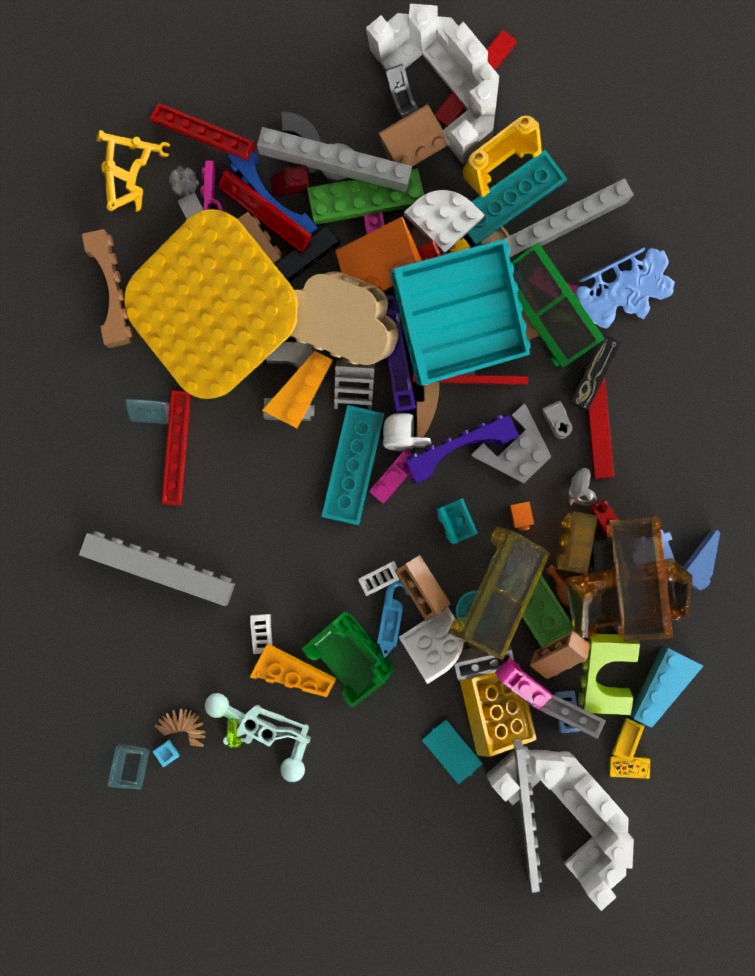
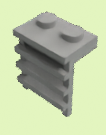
M341 357V359H337L335 367L334 409H338V403L368 405V410L372 411L375 363L371 365H355L349 363L347 358ZM339 381L370 384L369 388L339 386ZM339 392L369 394V399L338 397Z

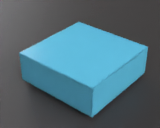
M170 739L152 751L162 767H165L180 756Z

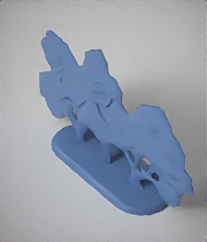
M645 247L578 280L583 282L592 277L596 279L592 288L581 286L575 294L594 324L605 329L609 328L615 319L618 306H623L626 313H636L638 317L645 319L650 310L649 297L661 300L673 294L675 282L669 276L663 275L669 263L665 251L659 252L657 249L650 248L645 258L640 261L635 256L645 250ZM631 259L632 269L630 271H620L618 264ZM638 265H642L643 270H640ZM613 267L617 275L616 280L612 283L604 282L601 273ZM600 284L602 292L600 296H596V288H600ZM603 285H607L608 289H604Z

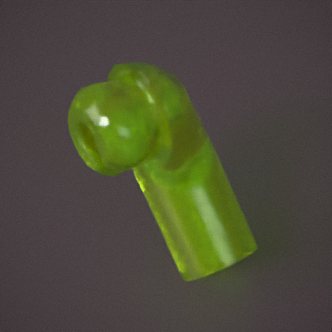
M234 718L227 720V743L231 748H238L242 743L241 738L237 737V719Z

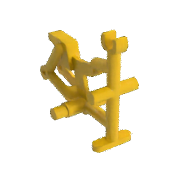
M99 130L96 141H107L106 157L101 165L102 173L105 175L106 208L109 211H114L116 208L134 201L135 212H138L142 205L143 189L135 185L137 173L141 166L146 165L151 151L158 152L162 158H167L169 154L164 153L162 147L168 148L170 144L162 142L160 145L141 141L139 137L130 139L106 134L104 131ZM115 143L129 146L131 150L135 148L143 149L140 159H136L133 162L129 172L116 166L113 161ZM114 176L126 181V189L130 192L129 194L116 199Z

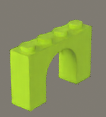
M588 633L587 642L591 645L588 652L589 656L582 663L584 676L580 678L582 693H579V705H582V708L590 713L631 715L633 696L630 689L603 686L596 681V675L601 667L610 662H638L640 643L636 635Z

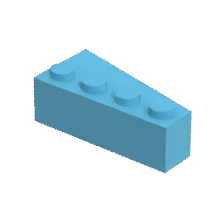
M662 646L629 716L652 728L701 670L703 665Z

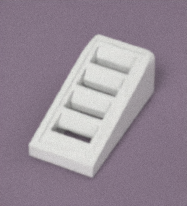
M394 561L358 579L366 596L400 580L395 573L398 567ZM388 568L390 569V571H391V573H392V575H393V577H394L393 579H392V577H391V575H390V573H389V571H388ZM383 571L387 579V582L384 581L380 572ZM374 575H376V577H377V579H378V581H379V583H380L379 586L377 585V583H376V581H375V579H374V577H373ZM369 578L373 589H370L366 579Z
M271 614L250 616L253 654H260L265 649L257 648V644L268 643L272 645ZM256 621H266V624L256 625ZM266 628L267 632H256V629ZM267 636V640H257V637Z

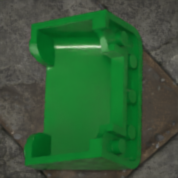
M343 612L302 648L307 658L315 661L321 658L345 686L342 690V698L351 708L383 685L394 672V665L387 656H383L379 646L348 612Z

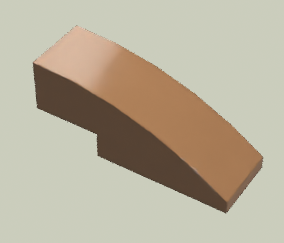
M440 382L423 385L424 401L416 403L417 437L423 438L433 420L438 403Z

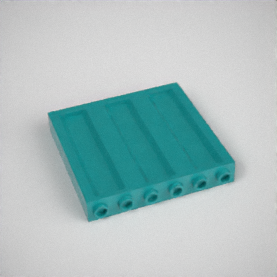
M505 239L389 269L418 385L423 386L530 355L529 349L531 345L525 332L527 326L522 319L521 312L523 308L518 300V285L513 277L514 266L509 258L510 247Z

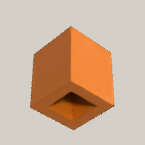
M530 501L508 506L512 527L518 528V531L530 529L529 525L534 524Z

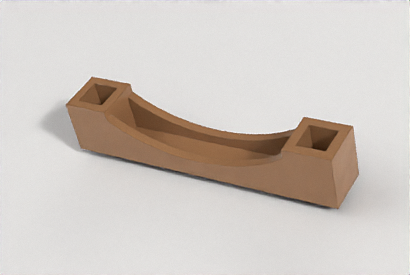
M104 229L83 233L82 238L85 252L90 257L96 258L104 272L108 285L109 309L105 324L100 326L104 345L112 348L130 344L132 330L130 326H127L126 319L129 318L127 309L123 306L125 296L123 290L119 287L121 277L119 271H116L117 257L112 252L111 247L114 246L113 238Z

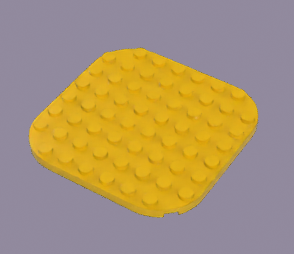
M203 210L186 220L134 273L125 291V307L133 327L178 384L189 394L202 399L218 398L233 390L287 340L298 321L297 307L299 305L293 287L240 221L231 214L220 210Z

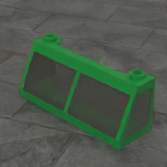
M536 243L512 261L514 266L513 277L518 285L517 295L518 300L522 304V312L551 352L549 360L555 368L562 369L605 339L539 243Z

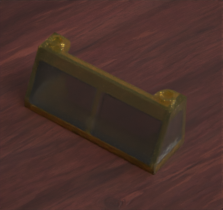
M496 526L492 535V543L498 547L466 619L462 617L455 619L451 624L448 634L475 650L503 660L550 552L512 530Z

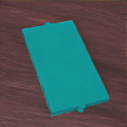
M446 719L436 728L433 727L432 731L422 739L424 744L458 784L468 776H472L473 772L483 764Z

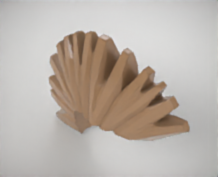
M180 709L179 719L175 710L172 711V718L166 713L167 718L162 716L164 721L158 720L162 726L156 724L154 726L165 736L170 733L187 732L189 733L190 746H204L196 740L205 738V736L201 735L205 731L196 730L204 724L203 722L195 724L200 717L197 716L195 718L196 713H193L191 716V710L187 716V709H185L184 713L183 709Z

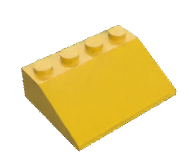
M495 672L460 680L478 756L491 757L513 749V740L521 739L523 745L537 740L529 705L525 703L526 700L502 683Z

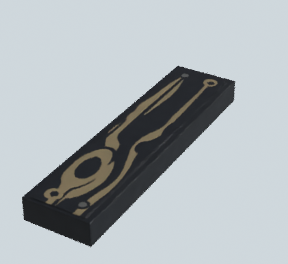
M605 334L603 335L605 339L598 344L570 401L571 404L585 411H588L621 344L620 341Z

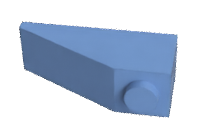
M711 530L677 574L680 579L695 590L705 589L711 582L709 579L713 575L720 536L718 530Z

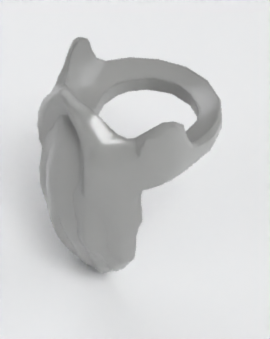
M583 467L572 477L568 491L570 505L575 502L588 506L595 504L597 501L596 494L588 489L591 473L587 468ZM586 496L589 501L582 500L579 497Z

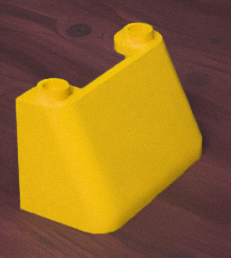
M522 116L470 155L462 170L463 178L482 198L490 192L487 184L491 181V176L488 173L514 153L520 158L524 154H532V157L536 158L542 153L539 123L531 116Z

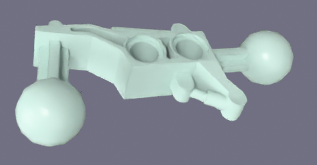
M213 693L206 699L205 710L208 715L214 718L225 716L240 725L234 733L224 738L223 742L225 745L240 742L249 744L254 738L270 747L277 739L286 737L296 739L291 757L283 761L280 772L282 777L288 782H296L303 777L305 767L302 758L307 743L309 744L311 739L307 735L309 729L307 724L303 725L292 721L282 715L265 710L259 705H255L244 714L229 706L227 697L220 693ZM258 714L302 728V731L293 727L276 726L259 717ZM253 720L256 727L253 729L248 728L246 721ZM263 730H271L273 736L266 738L263 735ZM247 734L246 738H240L239 736Z

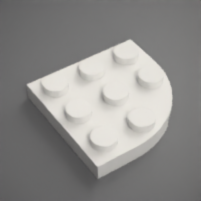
M447 190L433 191L423 195L404 212V216L430 242L435 240L439 251L443 255L485 216L466 197Z
M448 607L399 636V639L427 684L447 672L456 663L463 648L462 629Z

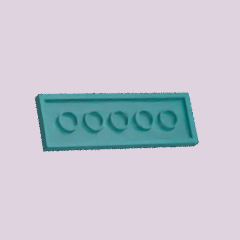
M546 150L489 189L490 192L483 198L479 196L472 201L485 215L466 234L475 246L567 182L568 179Z
M347 405L322 517L355 525L360 524L385 413Z

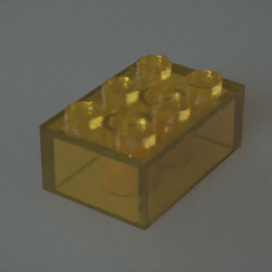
M569 512L567 516L563 517L562 527L565 528L564 534L560 535L559 539L561 551L556 556L555 564L558 565L557 569L588 574L598 516L580 512Z

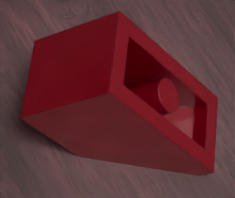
M306 165L286 168L270 178L273 197L307 192V188L310 187Z

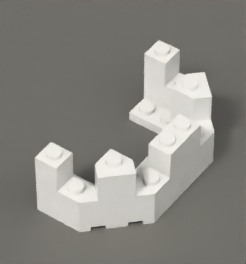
M410 4L409 14L397 13L388 22L381 15L366 27L370 51L385 69L399 64H403L406 69L423 55L445 84L463 103L467 111L443 130L448 147L462 164L468 160L474 151L492 139L499 75L487 62L488 51L464 22L458 26L451 17H438V6Z
M513 749L486 774L495 791L505 802L509 800L512 805L519 800L518 790L520 789L517 782ZM528 750L529 759H526V765L529 764L531 777H528V783H531L533 788L541 780L592 836L564 864L579 880L590 899L602 911L616 898L611 889L626 876V868L632 869L634 839L628 833L629 818L570 752Z

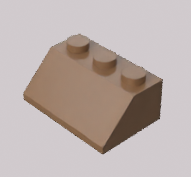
M425 105L378 133L388 160L409 166H414L448 146L443 129L429 105Z

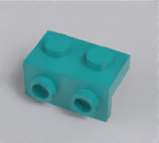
M463 498L437 509L438 519L446 530L445 536L452 545L478 534Z

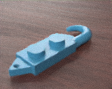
M400 580L388 585L377 642L381 647L384 657L397 646L403 610L402 604L393 599L394 589L401 586L404 588L405 594L409 595Z

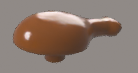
M550 565L545 571L553 578L556 584V597L558 601L567 608H576L581 600L577 587L563 580L556 572V567Z

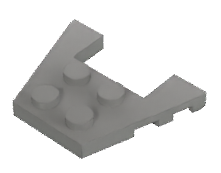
M525 404L511 416L525 431L498 457L484 443L471 454L476 460L501 471L523 484L551 458L549 450Z

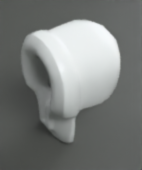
M409 413L391 414L384 422L383 445L389 450L404 451L407 448L411 451L413 448H425L427 445L432 444L430 438L414 437V416Z

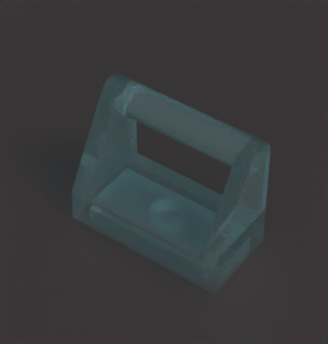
M126 400L130 421L168 424L170 404L167 402Z
M119 744L115 749L108 786L142 789L150 750ZM126 753L141 754L135 782L121 780Z

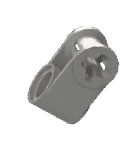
M559 400L542 408L544 418L554 436L558 439L566 438L572 431V424L561 401ZM560 425L562 428H567L565 433L563 431L559 432Z

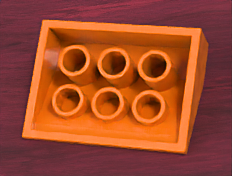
M403 217L335 250L343 274L377 286L382 291L393 287L389 269L422 261Z

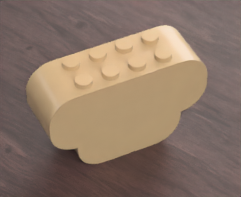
M328 272L312 276L307 280L303 289L294 290L299 305L297 307L298 321L290 336L296 338L297 342L312 344L313 348L317 350H327L330 352V355L338 358L342 356L347 358L349 363L355 365L374 364L387 358L394 351L398 340V327L394 320L386 315L388 300L385 293L377 286L340 272Z

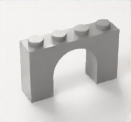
M283 342L266 358L268 364H289L299 369L314 351L317 352V349L313 348V345L309 343ZM264 398V408L273 398ZM312 401L302 421H311V416L315 415V405H311ZM264 412L263 417L265 420H279Z

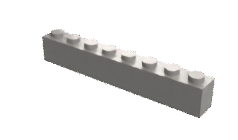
M265 127L261 129L257 144L259 154L303 166L306 165V167L402 192L407 191L412 166Z
M625 178L505 238L506 243L510 247V262L536 243L543 246L626 204L634 194Z
M94 531L93 534L87 533L79 553L80 556L223 606H227L235 586V583L231 582L232 579L223 575L220 578L215 577L212 571L202 569V572L195 570V566L192 564H178L175 558L166 556V559L158 557L159 553L155 551H141L140 546L131 543L130 546L122 544L123 540L114 537L111 540L104 538L105 534Z

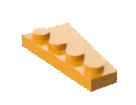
M314 351L262 411L297 429L326 375L332 359Z
M268 643L250 678L265 679L269 683L285 684V687L300 688L302 691L324 697L328 696L336 681L335 677Z

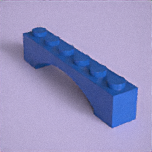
M253 151L247 161L231 154L228 155L229 167L234 173L238 172L242 176L240 179L310 233L311 237L318 233L317 226L306 213L300 215L288 210L268 193L258 176L256 165L259 161Z

